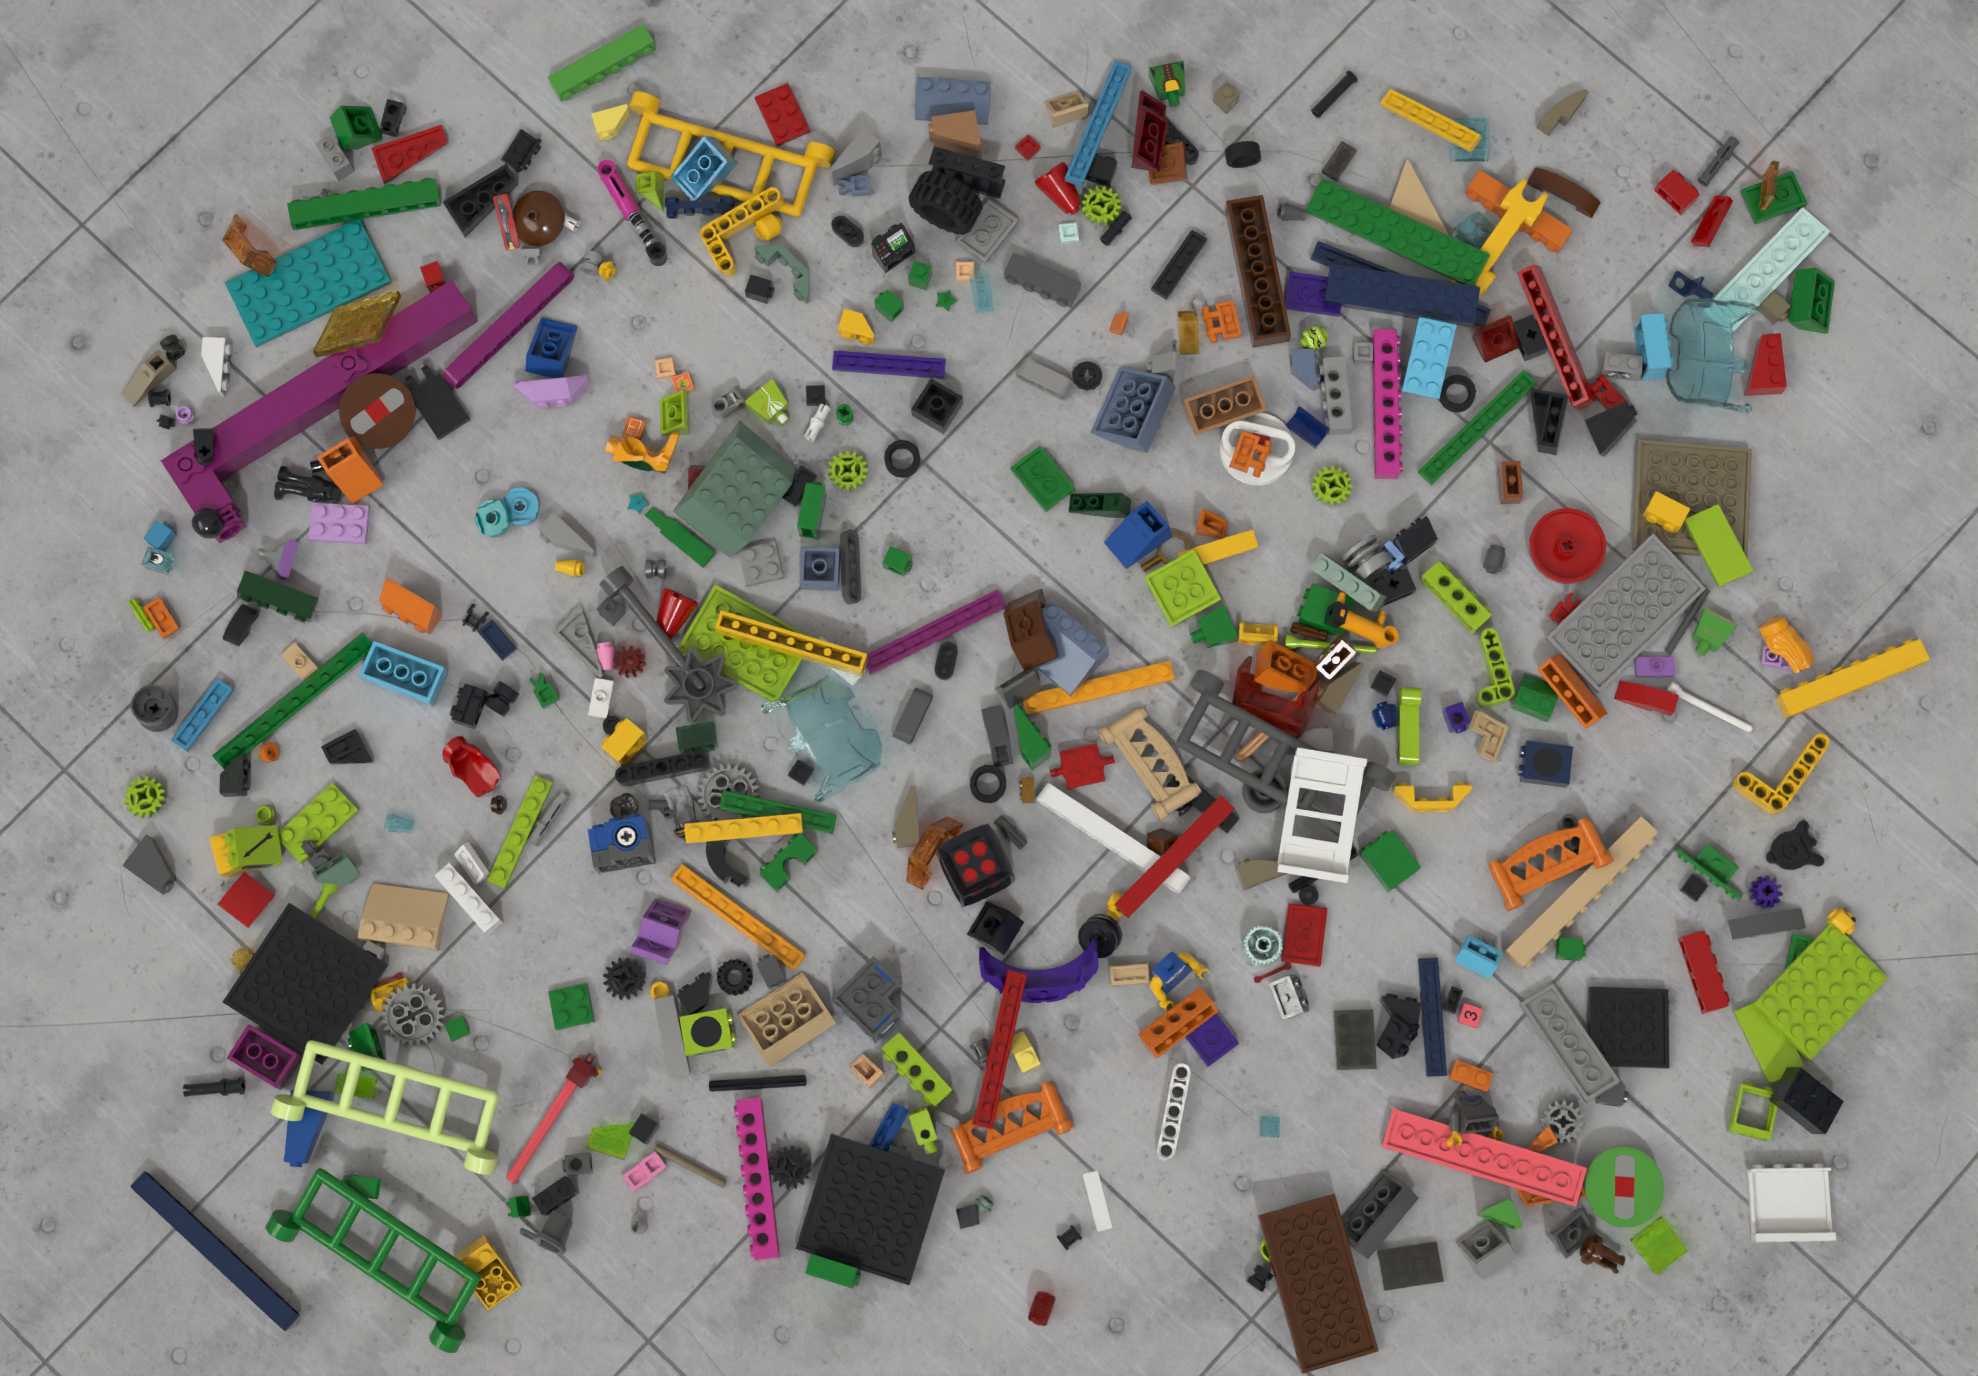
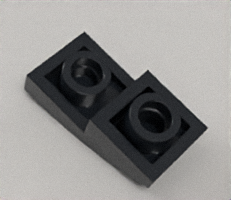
M242 604L228 624L222 637L223 640L239 647L250 634L249 628L259 617V611Z

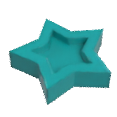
M643 493L638 496L629 495L631 502L627 509L636 510L640 514L642 508L649 506L643 499Z

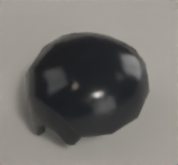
M203 508L192 517V527L202 538L213 539L223 530V518L213 509Z

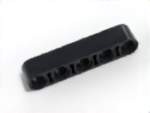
M694 751L621 766L616 770L615 778L622 786H632L705 771L709 768L710 760L705 752ZM704 757L705 763L697 765L696 759ZM679 761H686V766L683 769L677 768ZM660 765H667V770L660 773L658 772V767ZM641 769H648V774L646 776H639V771ZM622 773H629L627 780H620Z

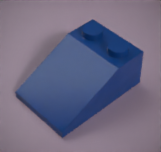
M541 318L526 355L525 372L550 378L563 377L578 326Z

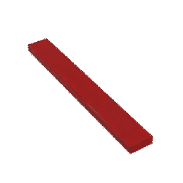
M1220 796L1129 888L1114 906L1129 918L1235 808Z
M1007 970L972 1125L993 1129L1027 974Z

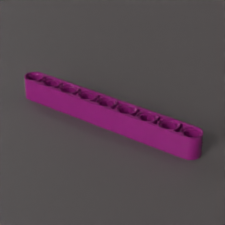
M562 262L555 264L444 370L442 376L456 389L464 385L569 285L575 275Z

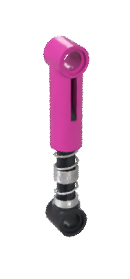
M610 160L601 161L597 166L600 180L604 183L625 220L630 221V224L634 226L637 236L642 239V244H644L650 262L655 266L665 264L667 261L665 247L652 236L653 232H650V227L644 222L645 219L641 218L642 210L618 173L614 163ZM611 170V173L603 174L604 171ZM614 182L616 183L621 193L617 191L616 187L613 184ZM655 252H661L660 256H653Z

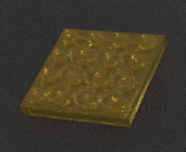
M396 290L335 308L313 350L316 357L329 356L334 352H344L349 348H358L367 343L380 341L401 298L400 292Z

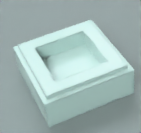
M1077 222L1059 224L1061 244L1079 242Z

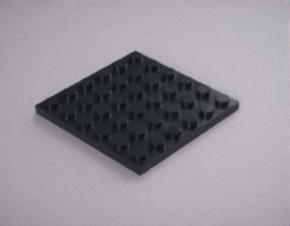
M288 903L222 1003L304 1054L306 1044L310 1040L333 1046L337 1045L389 965L291 903ZM316 1054L315 1061L321 1065H324L328 1059L327 1056Z
M831 1133L795 1249L910 1285L945 1169Z

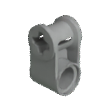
M738 386L729 388L726 392L712 400V413L716 418H725L745 406V400L747 399L743 398ZM718 405L725 407L723 410L715 409Z

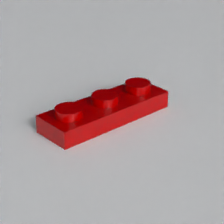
M1714 196L1691 240L1694 246H1710L1733 202L1730 197Z

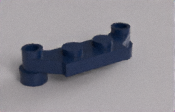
M676 197L665 198L666 217L670 219L677 218V214L684 213L686 216H694L695 213H702L705 216H711L714 213L724 215L735 206V198L721 197L720 202L679 201V198Z

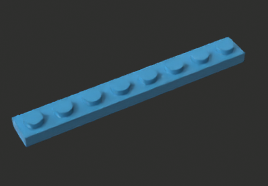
M1118 61L1114 62L1065 176L1066 182L1083 186L1130 76L1132 66Z

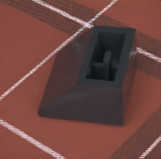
M1425 516L1423 519L1419 517L1414 520L1408 530L1404 528L1398 532L1393 541L1395 547L1405 556L1402 562L1407 565L1432 547L1438 538L1428 517Z

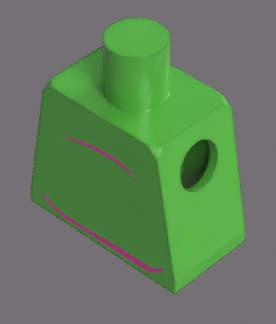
M1705 607L1700 613L1692 635V639L1698 642L1694 651L1701 656H1705L1708 649L1716 652L1738 625L1710 608Z

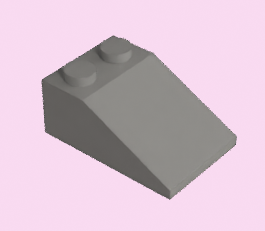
M862 128L829 169L831 185L836 186L838 185V180H848L851 176H856L871 169L874 164H878L882 158L880 140Z

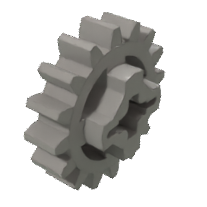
M1562 1100L1561 1105H1559L1558 1101H1555V1107L1549 1104L1547 1106L1549 1111L1542 1112L1546 1117L1540 1119V1121L1545 1122L1541 1129H1545L1550 1125L1555 1126L1558 1134L1553 1130L1552 1132L1556 1139H1559V1144H1562L1564 1139H1566L1567 1143H1570V1137L1577 1139L1576 1133L1583 1132L1579 1127L1585 1125L1584 1122H1580L1584 1115H1578L1577 1113L1580 1108L1573 1109L1574 1103L1572 1102L1567 1106L1566 1100ZM1559 1109L1556 1117H1550L1555 1110ZM1567 1110L1574 1115L1575 1119L1570 1118ZM1562 1117H1564V1120H1565V1121L1571 1122V1123H1568V1124H1566V1125H1563V1127H1561V1124H1560V1123L1554 1122V1121L1559 1120V1119H1561ZM1569 1127H1575L1570 1134L1566 1135V1130Z

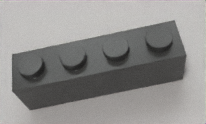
M1016 253L1012 254L1004 270V278L1008 283L1023 286L1024 290L1028 292L1034 291L1046 300L1052 299L1062 307L1068 306L1071 308L1081 289V282Z

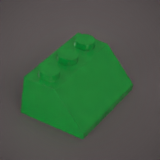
M1816 267L1796 270L1795 278L1793 279L1791 308L1788 315L1789 323L1797 329L1826 334L1829 329L1835 281Z

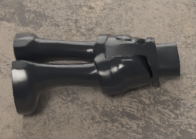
M281 466L277 475V479L280 482L275 484L274 498L282 500L286 494H295L307 497L308 501L311 502L331 501L332 499L339 501L342 491L334 482H329L321 476H300L290 472L287 466ZM282 482L300 483L306 485L307 488L292 486Z

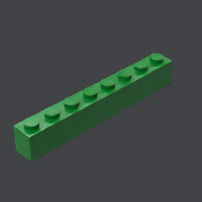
M424 178L417 182L406 181L403 184H388L381 188L369 187L363 191L351 190L345 194L333 193L327 197L314 196L308 200L296 199L287 203L290 223L294 231L439 207L441 204L436 179Z

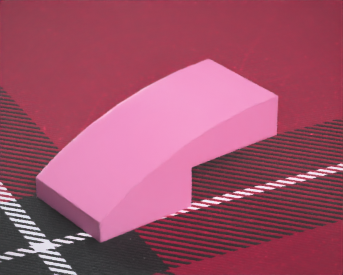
M656 1151L640 1161L638 1165L622 1175V1178L634 1193L666 1169L667 1166Z

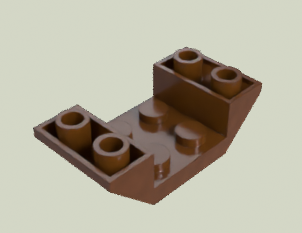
M1042 589L1008 602L1003 613L1011 648L1025 671L1059 658L1056 642L1048 636L1042 608L1046 606Z

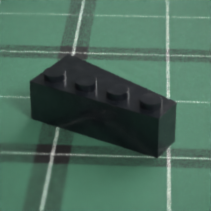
M504 164L443 201V204L464 238H466L495 209L493 197L503 194L509 195L518 186V183L508 165Z

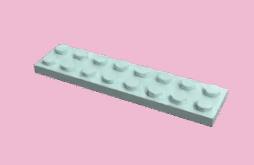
M1802 207L1703 309V312L1731 335L1831 231Z

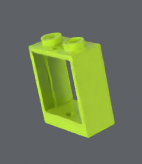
M1743 1082V1084L1736 1086L1727 1132L1765 1142L1770 1141L1777 1112V1106L1769 1101L1763 1130L1738 1124L1737 1118L1743 1092L1770 1099L1775 1089L1769 1087L1760 1089L1756 1088L1754 1083Z

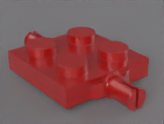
M1097 743L1060 751L1061 768L1049 771L1053 773L1050 774L1051 778L1062 775L1066 780L1067 789L1069 790L1106 781L1103 771L1104 765L1113 764L1115 760H1112L1114 759L1113 755L1102 758Z

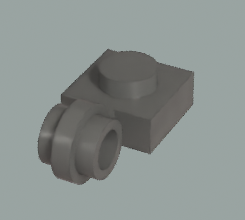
M311 839L302 842L301 848L307 855L313 854L307 860L314 869L332 859L323 847L316 852L317 846Z

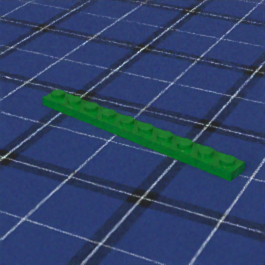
M363 632L214 753L212 755L213 758L225 770L239 755L245 756L368 655L372 642Z

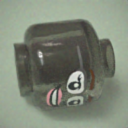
M623 793L612 799L610 803L611 815L614 818L620 817L621 820L627 819L629 815L637 814L639 809L637 799L630 793Z

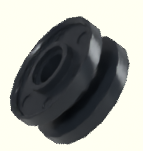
M1095 914L1079 929L1078 940L1080 946L1085 951L1092 940L1097 938L1098 958H1106L1118 948L1122 942L1123 935L1121 927L1116 920L1105 914Z

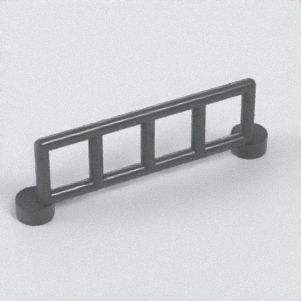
M1198 669L1190 682V686L1201 693V696L1176 741L1177 747L1278 802L1287 805L1288 793L1271 785V782L1289 748L1297 751V748L1320 750L1219 697L1224 682L1217 676ZM1209 704L1239 720L1221 756L1190 741ZM1249 726L1279 742L1261 778L1231 763ZM1368 762L1363 772L1357 816L1372 787L1389 791L1396 777L1391 770L1380 764ZM1306 789L1301 800H1297L1296 809L1323 813L1311 806L1318 790ZM1308 817L1338 834L1340 833L1341 822Z

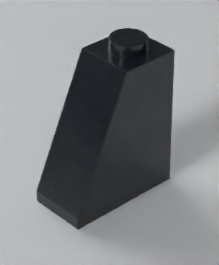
M1627 401L1585 420L1597 450L1602 457L1606 456L1637 422L1635 417L1638 415L1636 408Z

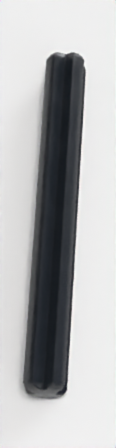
M805 1075L713 1080L709 1081V1090L716 1092L806 1086L807 1079Z

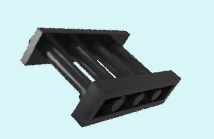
M933 147L929 160V165H933L932 171L941 172L944 175L946 174L953 179L959 180V182L967 185L975 193L1001 199L1006 180L1002 179L1005 165Z

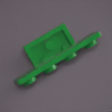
M1709 843L1703 847L1696 857L1681 846L1677 848L1676 853H1678L1679 859L1685 863H1691L1694 866L1693 869L1699 874L1707 875L1713 885L1724 888L1726 890L1725 893L1732 899L1736 897L1740 900L1743 893L1728 882L1738 870L1739 866Z

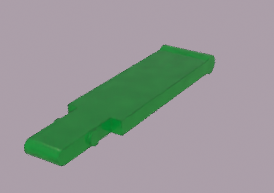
M653 507L645 515L656 527L658 526L661 529L660 534L702 568L716 554L673 518L669 521Z

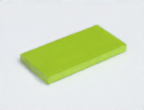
M1719 504L1684 520V524L1718 588L1753 572Z
M1753 1004L1733 1012L1768 1084L1781 1079L1787 1067L1805 1068L1796 1048Z

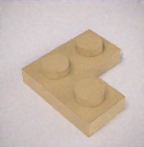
M1475 711L1469 729L1483 736L1477 754L1490 762H1496L1509 727L1481 711Z

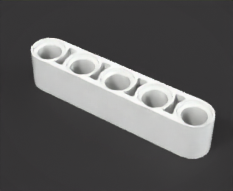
M1184 1063L1177 1064L1172 1071L1157 1146L1158 1157L1165 1161L1170 1160L1176 1151L1191 1075L1189 1066ZM1179 1068L1185 1069L1187 1076L1179 1078L1176 1075V1070ZM1176 1087L1181 1088L1183 1091L1182 1097H1174L1172 1090ZM1170 1107H1176L1179 1110L1177 1117L1169 1115L1168 1110ZM1167 1126L1173 1127L1175 1135L1172 1137L1167 1136L1164 1129ZM1162 1146H1169L1171 1148L1170 1156H1163L1161 1154Z

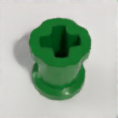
M847 404L837 407L836 415L839 424L846 426L852 423L853 411L851 407Z

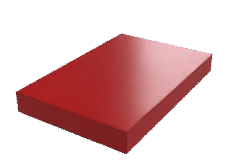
M1288 904L1281 962L1321 967L1327 908Z

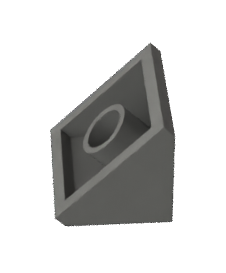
M1031 669L1022 671L995 688L1009 709L1042 689L1035 671Z
M1578 1208L1545 1235L1567 1259L1582 1246L1589 1236L1592 1237L1596 1232L1583 1209Z

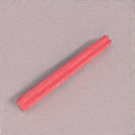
M567 1080L508 1172L507 1180L512 1183L517 1181L577 1087L576 1084Z

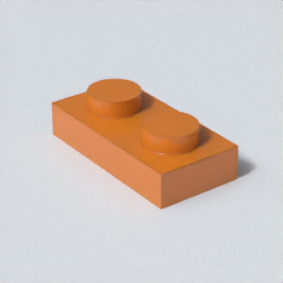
M160 597L143 607L163 639L180 630Z
M1455 1060L1449 1079L1487 1093L1493 1073Z

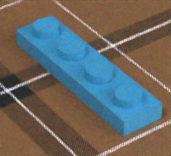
M217 678L171 741L189 752L234 692V689Z

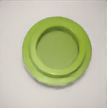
M264 805L256 810L255 818L260 824L268 825L274 820L275 812L270 806Z

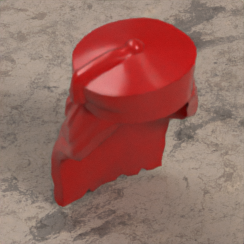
M457 736L451 739L442 751L443 760L449 764L451 773L454 777L462 780L476 797H481L496 788L498 780L501 779V774L493 762L474 744L468 743L463 736Z

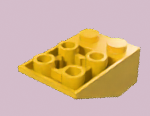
M485 1234L454 1255V1257L481 1275V1280L474 1293L488 1311L521 1288V1285Z

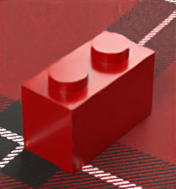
M1674 169L1654 189L1680 216L1697 201L1700 195L1696 187L1687 183L1683 175Z

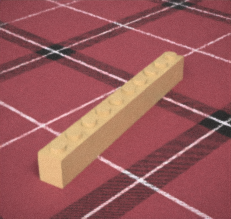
M1642 816L1638 818L1606 850L1608 854L1611 853L1614 861L1599 869H1596L1593 863L1503 953L1519 969L1523 966L1528 968L1535 961L1533 957L1537 953L1541 955L1549 947L1547 943L1551 939L1555 941L1562 934L1560 930L1564 926L1568 928L1576 920L1574 916L1578 912L1582 914L1589 907L1587 903L1591 899L1595 901L1603 893L1601 889L1605 885L1609 887L1616 881L1614 876L1618 872L1622 874L1630 867L1627 863L1632 858L1636 861L1643 854L1641 849L1645 845L1649 848L1657 840L1654 836L1658 831Z

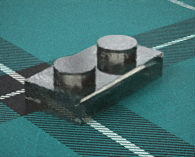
M1341 141L1321 173L1337 182L1356 155L1357 150Z

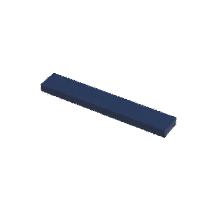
M1438 958L1418 959L1426 1077L1447 1076Z

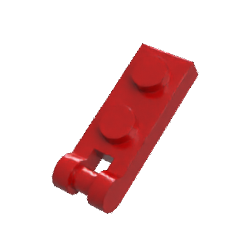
M1600 375L1594 384H1590L1594 397L1607 410L1627 401L1603 375ZM1603 387L1605 391L1601 393L1599 388Z

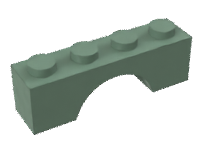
M1320 552L1310 567L1314 572L1370 611L1377 612L1387 598L1381 591L1353 575L1328 554Z

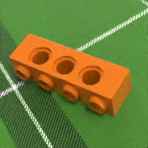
M1199 987L1151 1025L1144 1028L1138 1036L1144 1046L1157 1059L1219 1011L1213 1000Z

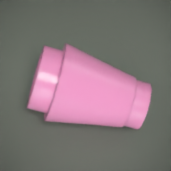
M612 642L597 644L596 651L602 670L614 669L615 647Z

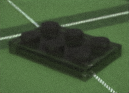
M1373 1009L1333 1011L1337 1071L1377 1069Z
M1437 1241L1377 1251L1384 1291L1444 1282Z

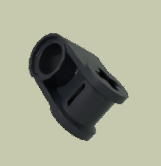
M213 428L193 429L197 462L202 466H209L214 461Z

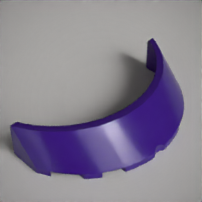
M1097 938L1093 939L1088 948L1073 961L1060 967L1046 970H1026L1010 966L996 959L984 947H980L979 965L981 977L1002 994L1007 970L1027 974L1022 1002L1049 1003L1065 999L1067 995L1082 990L1092 976L1097 973L1099 968Z

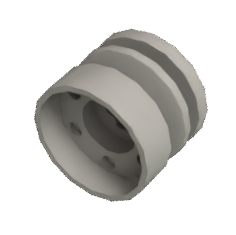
M1370 535L1356 542L1342 556L1344 562L1350 561L1348 568L1358 566L1354 575L1366 583L1382 573L1393 562L1387 551L1377 554L1382 544L1380 542L1375 543L1377 540L1375 535Z

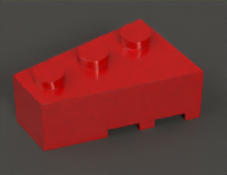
M1781 333L1762 334L1756 342L1744 396L1782 394L1787 388Z

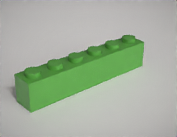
M642 24L548 76L549 83L561 102L569 100L576 93L586 91L594 83L602 82L612 73L616 74L623 67L636 63L639 58L652 54L656 50L655 43Z

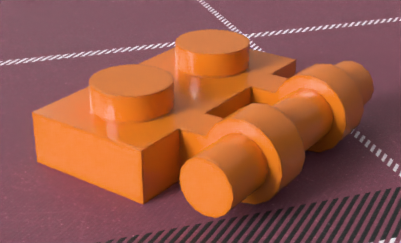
M1233 300L1215 304L1216 311L1213 312L1210 311L1209 306L1202 308V318L1206 322V334L1210 338L1211 344L1218 342L1217 335L1222 334L1223 341L1242 337ZM1218 318L1220 327H1214V319Z
M1242 431L1229 467L1247 473L1249 467L1254 468L1253 476L1259 478L1261 472L1265 470L1267 456L1271 454L1272 442L1265 440L1263 446L1259 445V436ZM1255 451L1260 453L1258 461L1252 459Z

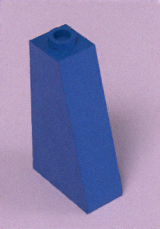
M306 1091V1094L328 1101H333L334 1093ZM305 1107L302 1120L288 1121L284 1162L290 1163V1167H302V1164L309 1163L328 1113Z

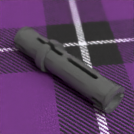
M1730 136L1723 147L1717 150V155L1698 179L1701 185L1707 187L1725 161L1731 158V153L1739 144L1735 137ZM1726 149H1727L1728 151L1725 153V155H1724V156L1722 157V159H1721L1720 157L1723 155V153H1724V152L1726 151ZM1715 164H1717V166L1714 168V170H1713V171L1711 172V174H1710L1709 172L1712 170V168L1715 166Z

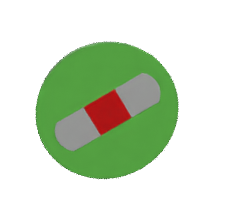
M1614 1147L1602 1152L1591 1163L1585 1177V1194L1592 1210L1609 1225L1614 1227H1635L1647 1222L1658 1211L1664 1196V1183L1658 1166L1648 1155L1631 1147Z

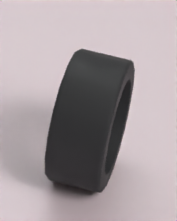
M1241 141L1229 145L1225 149L1227 165L1233 168H1245L1257 164L1261 161L1260 145L1254 141Z
M1463 375L1448 377L1442 385L1439 398L1440 403L1450 412L1458 413L1467 410L1475 399V385L1471 379ZM1452 384L1463 385L1468 390L1467 400L1461 404L1451 402L1446 395L1447 388Z
M894 441L885 451L884 460L886 468L890 474L896 477L905 478L913 475L920 465L919 450L910 441ZM898 449H907L913 454V463L906 469H898L892 464V454Z
M993 765L978 767L970 778V789L973 796L983 803L998 801L1006 790L1004 773ZM992 773L998 778L1000 782L999 788L994 794L985 795L978 790L977 780L982 774Z

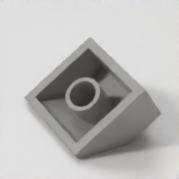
M1489 1220L1455 1241L1469 1264L1482 1279H1485L1516 1258L1509 1242Z

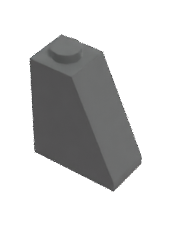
M1000 705L981 709L994 766L1001 767L1013 764L1010 742Z
M146 834L122 866L164 895L174 887L176 878L155 839Z

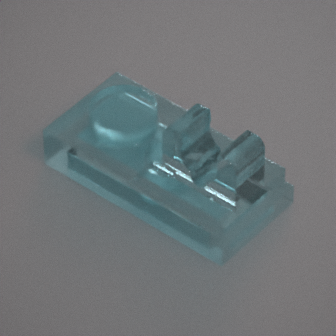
M988 273L970 276L975 313L994 311Z

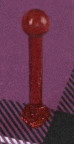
M1286 962L1280 968L1261 976H1255L1254 982L1260 983L1262 979L1283 970H1290L1291 963Z
M398 972L395 976L378 982L375 987L393 980H400L404 976L402 972Z

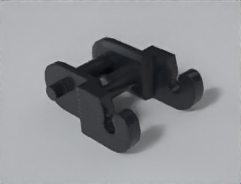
M474 603L466 612L468 614L467 617L462 620V625L470 626L473 628V632L479 629L478 627L481 623L484 624L486 616L489 615V612L486 611L481 619L472 615V609L476 607ZM470 618L477 621L475 625L469 622Z

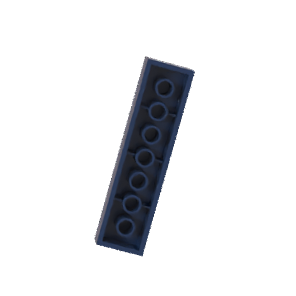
M1331 263L1324 304L1418 319V315L1455 322L1459 326L1473 327L1480 287Z

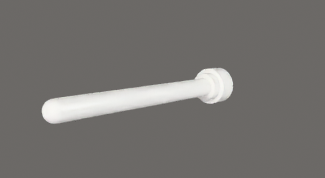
M1673 681L1670 683L1667 689L1668 692L1679 695V698L1747 732L1753 730L1752 725L1684 692L1679 687V684Z

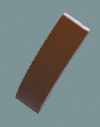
M1535 167L1527 182L1528 185L1541 192L1545 190L1576 207V211L1591 219L1601 203L1591 193L1574 182L1541 168Z

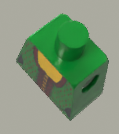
M1184 61L1149 67V78L1158 99H1168L1170 107L1180 105L1179 97L1185 95Z

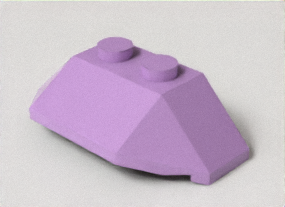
M588 375L513 382L515 391L540 409H546L553 405L566 407L568 404H573L590 385Z

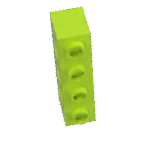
M1438 561L1422 575L1420 581L1473 635L1489 621L1492 616L1490 614L1491 611L1485 604L1481 605L1477 600V596L1471 590L1468 591L1464 587V583L1459 577H1454L1450 573L1451 570L1445 563ZM1445 579L1448 582V586H1442L1439 580ZM1459 593L1462 599L1456 600L1452 594ZM1466 607L1474 608L1475 613H1468Z
M899 1032L882 1047L884 1052L882 1056L888 1063L894 1062L897 1066L895 1070L902 1078L906 1076L911 1081L908 1083L915 1092L919 1090L924 1095L922 1099L929 1107L933 1105L936 1108L953 1092ZM900 1052H905L908 1054V1058L906 1061L900 1062L897 1060V1055ZM912 1067H920L921 1074L916 1077L910 1074ZM932 1081L935 1087L931 1091H926L923 1088L924 1083Z

